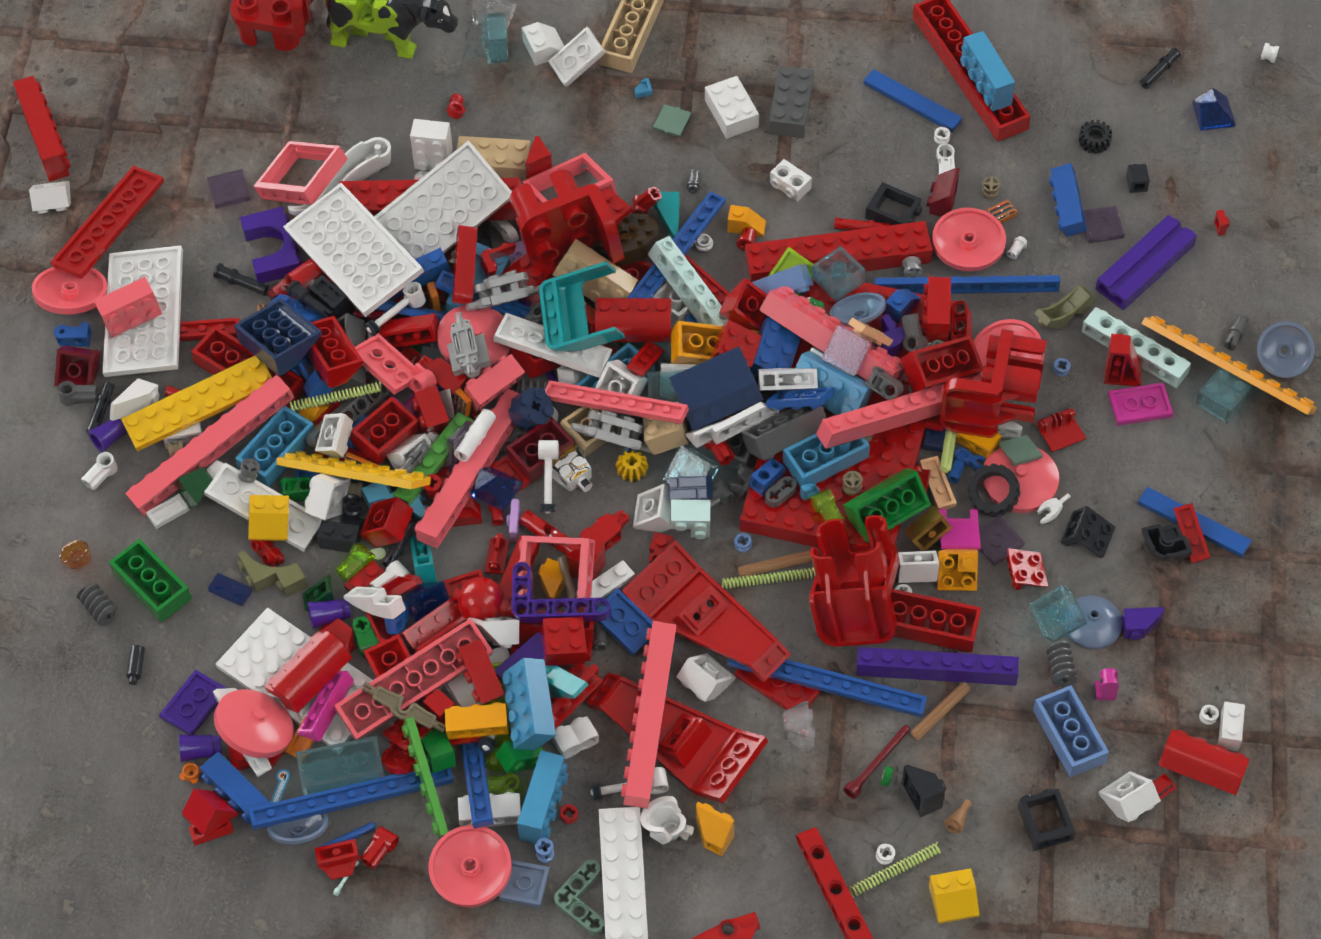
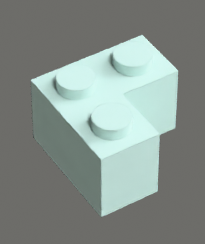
M671 500V529L677 531L691 529V537L696 539L710 538V500Z

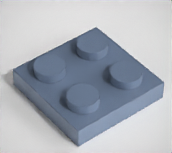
M512 860L511 876L507 886L500 894V901L541 908L550 867Z

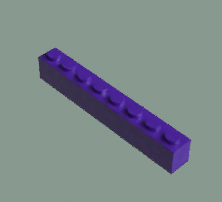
M858 647L856 676L1016 686L1019 657Z

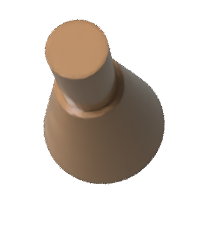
M964 800L961 807L944 820L946 829L949 832L961 833L963 831L967 811L972 805L970 800Z

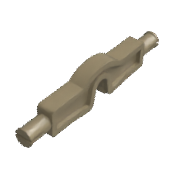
M368 683L364 684L362 690L373 695L372 699L388 707L397 718L405 721L407 718L414 717L415 722L427 729L433 727L442 733L444 732L446 725L437 721L436 715L426 711L418 704L411 703L408 710L403 711L400 708L404 700L403 696L381 686L375 688Z

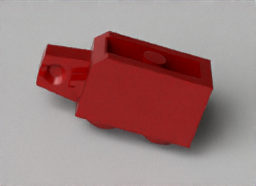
M424 355L418 362L423 368L430 370L435 375L436 386L442 387V391L450 389L451 397L454 396L455 391L458 389L464 391L466 383L470 380L464 374L454 376L452 365L442 358L433 360Z
M623 510L613 515L607 513L599 517L591 527L585 528L580 533L579 538H589L595 540V543L603 541L606 552L621 540V529L630 521V518Z

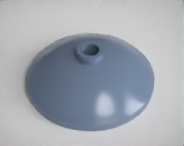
M858 293L845 297L834 304L830 310V316L838 318L844 326L852 327L848 324L851 318L867 325L883 313L886 308V302L883 296L876 293Z
M1278 322L1271 325L1262 333L1257 344V356L1262 367L1268 373L1280 378H1291L1303 373L1310 366L1314 358L1315 347L1310 333L1304 327L1294 322ZM1283 347L1287 348V354L1281 352Z
M1087 595L1073 600L1067 606L1063 615V627L1067 636L1075 644L1086 649L1106 648L1118 639L1122 631L1123 621L1120 611L1112 602L1100 596Z
M327 813L266 828L269 837L281 844L301 845L320 837L326 831L329 820Z

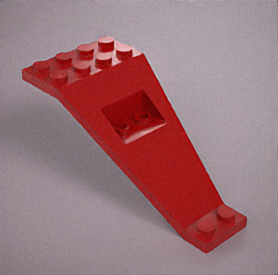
M676 540L622 590L652 621L675 624L676 635L749 667L762 682L791 655L785 646L708 575ZM707 601L711 602L712 607L707 606ZM694 614L698 616V620H695L693 618Z
M607 673L603 682L594 690L585 703L589 708L603 711L629 736L631 731H635L636 726L632 725L634 713L638 714L639 709L635 708L636 697L641 696V691H638V683L619 675ZM665 697L656 760L694 795L724 803L764 749L768 740L765 736L737 729L669 697Z

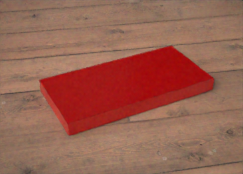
M738 669L735 672L736 678L798 719L803 716L822 692L771 677L762 682L753 672Z

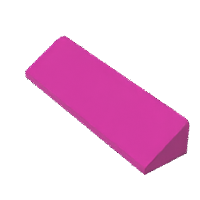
M339 671L321 689L299 728L298 735L318 742L322 740L337 713L334 705L345 698L354 682L348 671Z

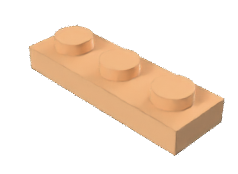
M851 318L848 323L854 328L853 332L880 346L882 343L890 346L893 339L854 318Z
M934 456L920 460L919 465L922 469L931 470L928 488L936 508L939 510L956 507L957 502L945 472L940 470L941 462L939 457Z

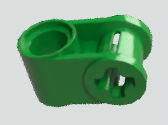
M286 477L280 479V494L289 496V499L294 502L305 501L307 496H309L311 478Z
M358 617L353 621L354 636L361 656L365 657L363 651L379 644V641L374 634L370 621L366 617Z

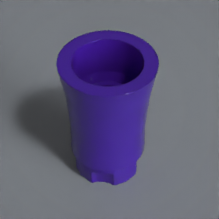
M122 418L114 421L108 420L88 431L91 442L100 452H105L114 442L127 433L121 420Z
M345 599L307 602L312 629L329 624L337 618L343 620V618L351 617L349 602Z
M179 734L181 762L212 757L217 752L222 755L220 736Z

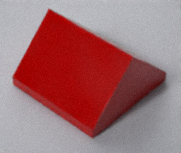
M535 136L525 162L526 179L552 168L551 153L539 136Z
M603 541L595 543L593 580L599 577L606 564L605 544ZM581 548L566 553L570 576L576 579L579 578Z
M400 634L363 651L376 678L410 657Z
M194 788L182 811V816L202 836L206 837L238 816V812L215 791Z

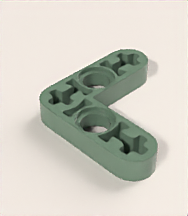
M587 860L555 893L554 903L562 913L588 934L598 936L604 931L603 918L579 899L599 878L601 873L600 865L597 861ZM594 867V868H595V873L590 872V873L587 875V873H588L587 868L592 869V868ZM574 881H581L583 887L578 890L574 889L572 883ZM568 895L567 903L564 901L560 903V897L565 898ZM582 908L585 914L582 917H576L573 914L574 910ZM589 917L590 921L594 924L599 922V928L593 927L592 929L591 923L587 920V918Z

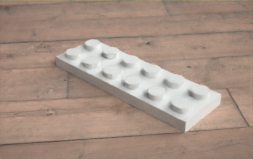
M508 313L505 314L493 339L494 342L598 378L601 377L612 353V349L601 345L582 351H553L546 345L543 325Z
M225 463L205 490L204 495L243 518L249 520V495H282L257 480L253 483L241 481L238 477L239 470ZM289 499L288 541L285 542L304 552L319 531L322 519L304 513L305 508Z

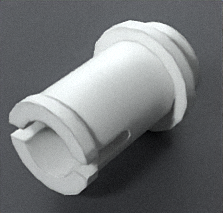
M1021 236L1015 238L1013 245L1006 252L1007 256L1012 260H1016L1022 249L1027 247V240Z

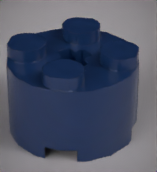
M529 388L517 394L511 399V406L508 409L510 419L514 425H519L525 428V430H532L536 426L544 424L554 413L551 400L542 388Z

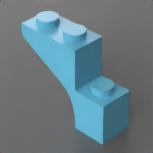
M372 483L361 488L363 499L369 510L372 503L394 498V492H392L389 485ZM420 494L410 506L414 509L412 521L415 517L421 521L427 508L426 505H422Z

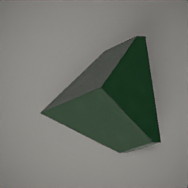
M204 467L178 478L179 494L189 508L198 505L205 490L213 480Z
M330 573L302 593L305 611H308L307 602L334 600Z

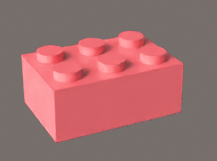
M145 277L94 300L111 338L162 314L154 292Z
M512 354L508 357L503 355L492 368L490 366L485 368L479 378L473 377L466 383L464 392L472 399L471 408L475 413L505 392L506 389L520 381L525 371Z

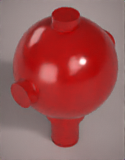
M485 577L473 578L466 582L461 589L456 588L454 591L453 600L458 602L459 611L466 620L468 618H476L485 621V618H498L499 616L515 617L512 612L511 598L505 597L502 588L492 579ZM522 608L517 614H524L527 609Z

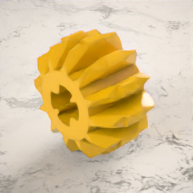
M633 449L631 453L624 451V455H619L616 462L618 476H622L623 480L629 478L631 483L633 479L640 481L641 476L645 477L648 469L646 456H642L641 451L635 453Z

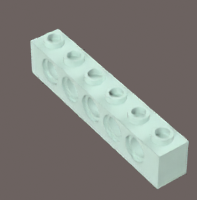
M670 236L655 242L648 253L649 257L698 323L723 326L728 319L719 314L722 307Z
M1095 307L1083 322L1082 333L1107 348L1109 347L1111 334L1130 335L1141 367L1175 388L1180 385L1189 373L1191 363L1187 359L1173 353L1169 348L1161 346L1152 338L1144 336L1138 330L1129 327L1123 321L1112 317L1104 310Z

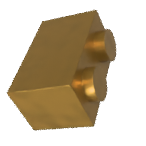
M933 505L904 531L921 551H926L953 527Z

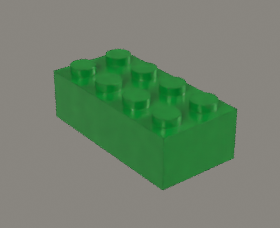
M140 538L109 561L112 573L161 623L192 599L189 588Z

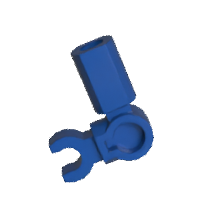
M965 448L956 449L951 471L947 474L948 482L954 484L959 482L964 465L971 466L975 471L977 469L980 470L982 465L976 462L984 463L985 457L981 455L973 456Z

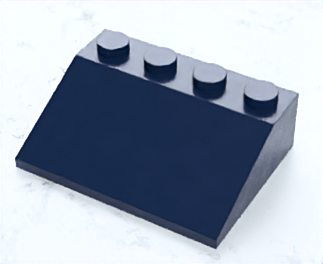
M281 298L234 325L239 343L278 376L296 367L322 335L321 330Z
M739 346L669 377L679 402L688 405L689 410L686 417L693 431L764 400Z

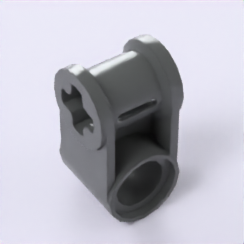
M878 366L873 367V373L865 381V385L868 388L876 391L886 399L900 396L904 390L903 384ZM890 385L895 388V394L890 392Z

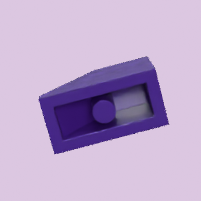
M1164 607L1124 608L1122 614L1124 639L1139 640L1145 638L1162 620Z

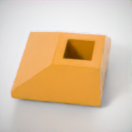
M945 549L938 551L939 571L937 590L977 591V549Z
M697 802L696 824L703 846L722 857L734 838V819L727 813H720L714 810L707 803Z

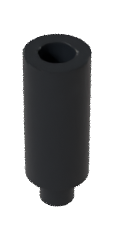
M133 645L130 649L126 675L129 678L130 685H136L137 680L141 678L145 648L140 645Z

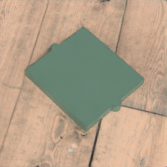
M664 104L653 129L664 132L665 135L670 134L681 137L691 117V112Z
M1028 435L1017 438L1012 437L1010 440L999 442V447L1014 466L1026 462L1030 463V461L1043 457Z

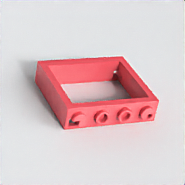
M289 141L253 187L263 200L312 205L348 158L340 146ZM298 158L325 161L306 187L279 184Z
M586 153L522 181V184L528 183L531 185L539 204L548 201L540 192L553 186L549 176L558 170H568L572 173L573 177L588 171L599 181L595 185L599 187L601 192L608 187L617 194L614 180Z
M522 535V539L519 542V551L521 553L518 562H525L529 566L532 543L581 545L577 598H591L595 540L589 538ZM521 571L519 576H525L528 571ZM520 590L518 595L526 594L527 590ZM580 607L577 612L583 613L587 608ZM546 610L537 611L538 614H543L546 612Z

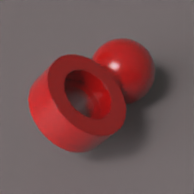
M458 93L450 97V103L446 109L448 115L453 119H460L465 113V108L462 105L464 99Z

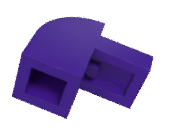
M889 314L881 318V328L884 332L883 334L893 339L890 346L882 343L880 347L886 349L887 354L894 357L904 347L905 333L903 326L898 327L896 321L892 320Z

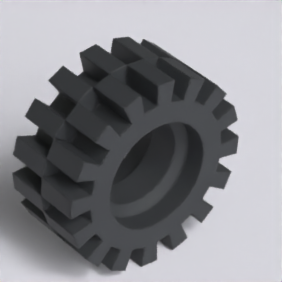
M1091 120L1090 123L1087 121L1085 125L1081 126L1078 141L1080 142V147L1083 146L1084 151L1088 149V153L1094 151V154H1097V151L1103 153V149L1106 151L1110 147L1112 129H1110L1109 125L1105 126L1106 122L1103 121L1101 124L1100 120H1097V122ZM1097 134L1102 138L1092 139L1089 137V135Z

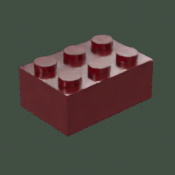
M552 416L544 424L536 426L506 446V455L525 475L530 484L544 475L545 460L538 458L539 440H558L559 456L575 446V441Z

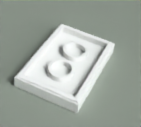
M586 27L548 62L563 85L568 87L606 52L590 28Z

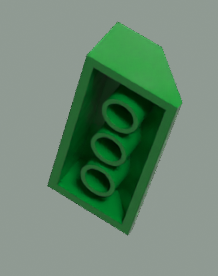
M908 468L903 469L843 504L850 523L866 542H869L865 526L867 516L877 515L884 517L888 530L931 506L918 472Z

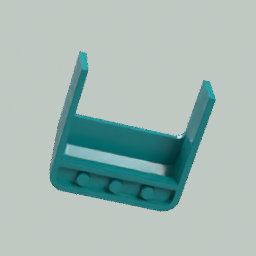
M605 261L560 275L541 283L539 294L545 341L547 347L551 350L582 351L625 338L624 333L616 327L592 334L588 332L583 284L587 281L616 273V269Z

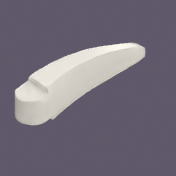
M374 137L365 142L361 141L345 153L348 160L317 200L336 187L339 181H363L378 173L380 169L389 166L391 163L390 142L381 137ZM311 205L288 206V210L291 215L298 216Z

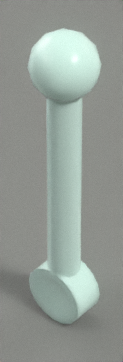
M349 876L343 877L338 887L334 889L333 895L338 896L340 894L341 888Z

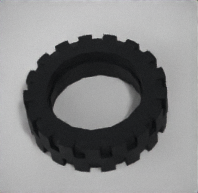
M994 463L991 466L984 465L980 470L977 469L974 472V476L970 477V483L967 486L968 497L975 509H978V512L985 516L991 515L992 517H997V515L1003 516L1006 514L1005 512L1013 510V506L1017 505L1018 497L1021 494L1020 484L1014 473L1004 465L1000 464L999 466ZM991 476H1001L1008 481L1010 486L1007 498L995 505L984 503L978 495L981 483Z

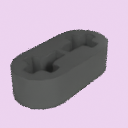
M790 476L780 479L766 491V504L774 508L784 503L795 494L797 489L796 480ZM771 496H773V497L777 496V500H776L775 498L770 499V497H771Z

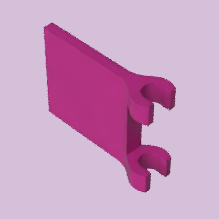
M939 509L940 513L953 527L940 538L941 549H981L978 509H970L969 518H947V509Z

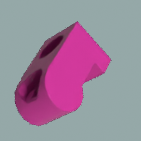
M1114 668L1103 669L1100 671L1101 680L1094 682L1095 701L1116 700L1119 689L1118 672Z

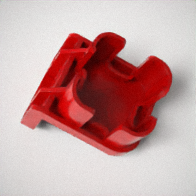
M233 0L230 11L243 43L255 46L258 42L256 30L272 32L274 45L277 50L290 51L300 44L302 36L306 33L305 26L310 22L309 6L314 0Z
M558 170L549 176L558 195L554 199L539 204L531 185L528 183L518 186L511 192L510 202L516 213L517 218L515 219L524 248L530 259L541 263H550L559 254L567 252L575 239L586 246H590L594 240L600 238L613 264L625 260L615 220L597 185L589 184L579 187L570 171Z
M1005 329L1001 330L1000 336L990 335L986 355L987 361L986 366L983 368L981 381L954 378L945 383L941 403V425L951 432L992 438L997 434L998 425L1015 420L1034 423V407L1006 403V401L1016 400L1029 403L1037 401L1044 362L1038 359L1013 356L1011 351L1043 355L1047 340L1013 335L1014 331Z
M882 516L866 517L865 526L870 543L860 546L850 545L845 522L842 519L825 521L817 528L816 538L821 557H819L817 548H811L810 555L815 571V579L809 595V604L817 634L827 645L839 647L879 644L888 642L894 636L897 620L891 600V592L900 558L897 547L891 542L886 519Z

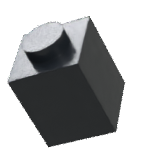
M1146 164L1128 165L1126 179L1129 193L1147 192L1150 179Z

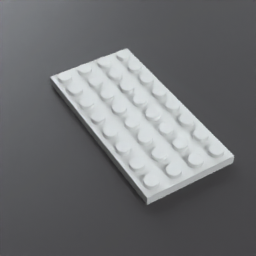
M468 140L374 217L414 259H417L440 247L443 253H446L456 245L458 225L478 227L510 201L512 191Z
M342 183L338 184L283 226L285 231L332 282L347 295L348 299L365 317L424 272L420 264Z
M182 246L109 253L107 294L145 277L154 292L162 314L112 338L105 326L104 377L178 369L183 263Z
M267 608L219 659L216 667L246 689L265 693L284 706L279 697L268 693L263 686L311 637ZM349 663L340 670L348 671L354 679L345 698L362 688L365 683L373 681ZM320 691L298 713L285 707L293 722L300 726ZM337 713L321 741L339 753L352 738V735Z

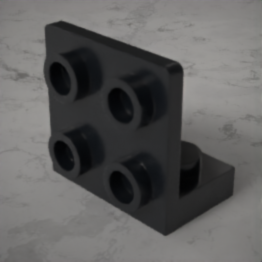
M1085 506L1072 512L1060 543L1066 547L1074 543H1080L1099 558H1103L1114 533L1115 526L1091 508Z

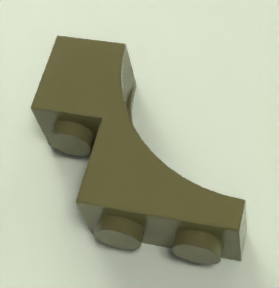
M1078 284L1062 300L1049 307L1038 308L1034 314L1039 318L1037 321L1042 326L1062 330L1076 313L1084 315L1098 298L1087 287Z
M245 550L238 553L239 561L237 565L241 572L245 571L248 585L250 587L253 586L256 592L276 584L280 592L283 591L286 597L308 587L306 578L297 563L284 567H270L254 561Z

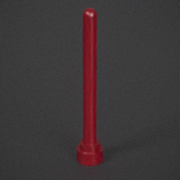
M904 725L855 781L848 782L844 786L843 791L848 797L856 799L859 796L864 782L910 731L908 725Z

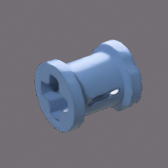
M541 838L535 844L536 858L541 863L551 862L554 858V847L551 840Z

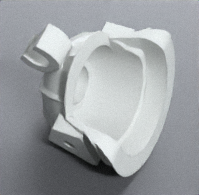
M663 796L654 799L649 803L648 809H643L640 816L642 826L651 832L650 837L661 844L677 840L679 836L687 840L694 831V827L686 825V818L681 814L677 800L673 796Z

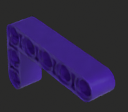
M518 562L513 567L512 612L520 623H542L543 619L583 617V621H605L610 618L612 611L609 602L605 598L533 599V573L530 566L525 562ZM521 571H528L525 576H518ZM520 590H527L526 594L518 595ZM600 606L607 607L604 612H597ZM580 607L587 608L583 613L577 612ZM540 608L547 609L543 614L537 613ZM559 608H567L564 613H557ZM520 609H527L524 614H517Z

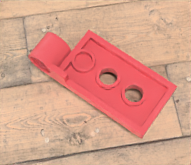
M379 333L355 346L363 360L362 366L394 395L407 387L414 392L436 386V377L430 370L423 368L419 363H416L414 366Z

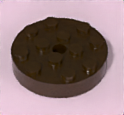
M631 212L616 225L625 260L615 263V265L632 264L649 256L648 253L655 242L661 240L658 224L653 218L647 214H632ZM600 239L589 247L610 261Z

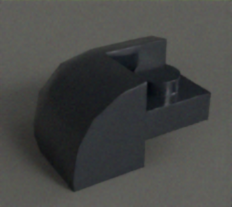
M1178 523L1163 527L1161 524L1142 528V535L1148 550L1155 558L1162 561H1173L1192 555V549L1187 537L1182 535Z

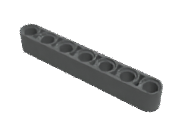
M373 377L368 383L365 384L367 390L368 384H370V388L372 390L371 383H373L374 388L376 390L375 382H377V385L379 387V380ZM381 383V392H374L372 397L366 393V396L362 395L361 397L359 395V397L355 396V398L347 399L331 414H344L345 412L354 423L361 415L365 414L385 397L390 390ZM323 421L306 436V442L312 448L317 445L316 437L320 434Z

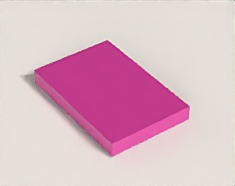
M1164 382L1108 391L1117 426L1173 417L1172 407Z

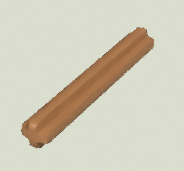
M810 550L739 566L738 574L742 578V576L746 577L812 562Z
M965 682L960 683L911 731V736L915 740H920L970 691V686Z

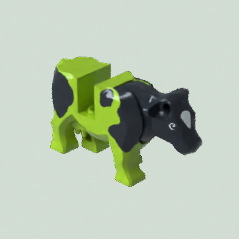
M324 0L328 10L326 24L331 31L330 45L345 47L347 45L350 33L346 28H349L351 34L368 36L369 32L385 34V40L395 43L399 57L412 59L417 44L411 42L410 35L413 28L423 22L429 28L441 29L447 33L454 32L458 25V18L451 13L449 4L444 0Z

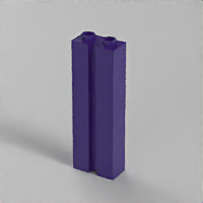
M1168 214L1097 279L1095 290L1124 311L1194 247L1197 235L1187 227L1182 228L1179 220Z

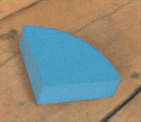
M649 78L641 80V83L635 88V98L652 95Z
M807 483L800 488V497L803 501L820 493L815 483Z

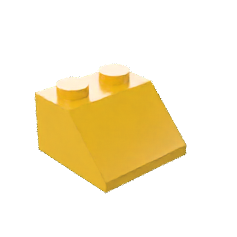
M249 495L248 540L288 541L289 496Z
M971 868L930 876L929 889L938 924L979 917L977 890Z

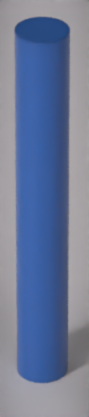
M370 822L321 846L358 838L375 830V824Z

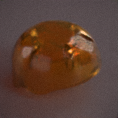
M75 540L66 544L61 549L59 557L66 567L80 569L89 562L91 551L85 541Z

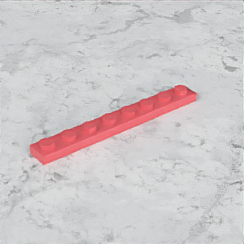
M550 380L545 388L546 394L554 402L677 424L683 423L689 410L686 404Z

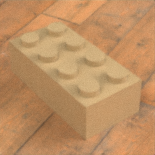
M459 136L457 149L469 140L500 178H520V182L526 180L525 162L531 149L530 140Z
M575 239L552 274L557 277L605 261L616 269V273L590 280L583 284L584 296L595 303L596 298H627L638 281L577 239Z

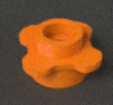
M190 762L186 763L182 773L179 775L182 781H190L191 784L198 783V777L202 774L200 766Z

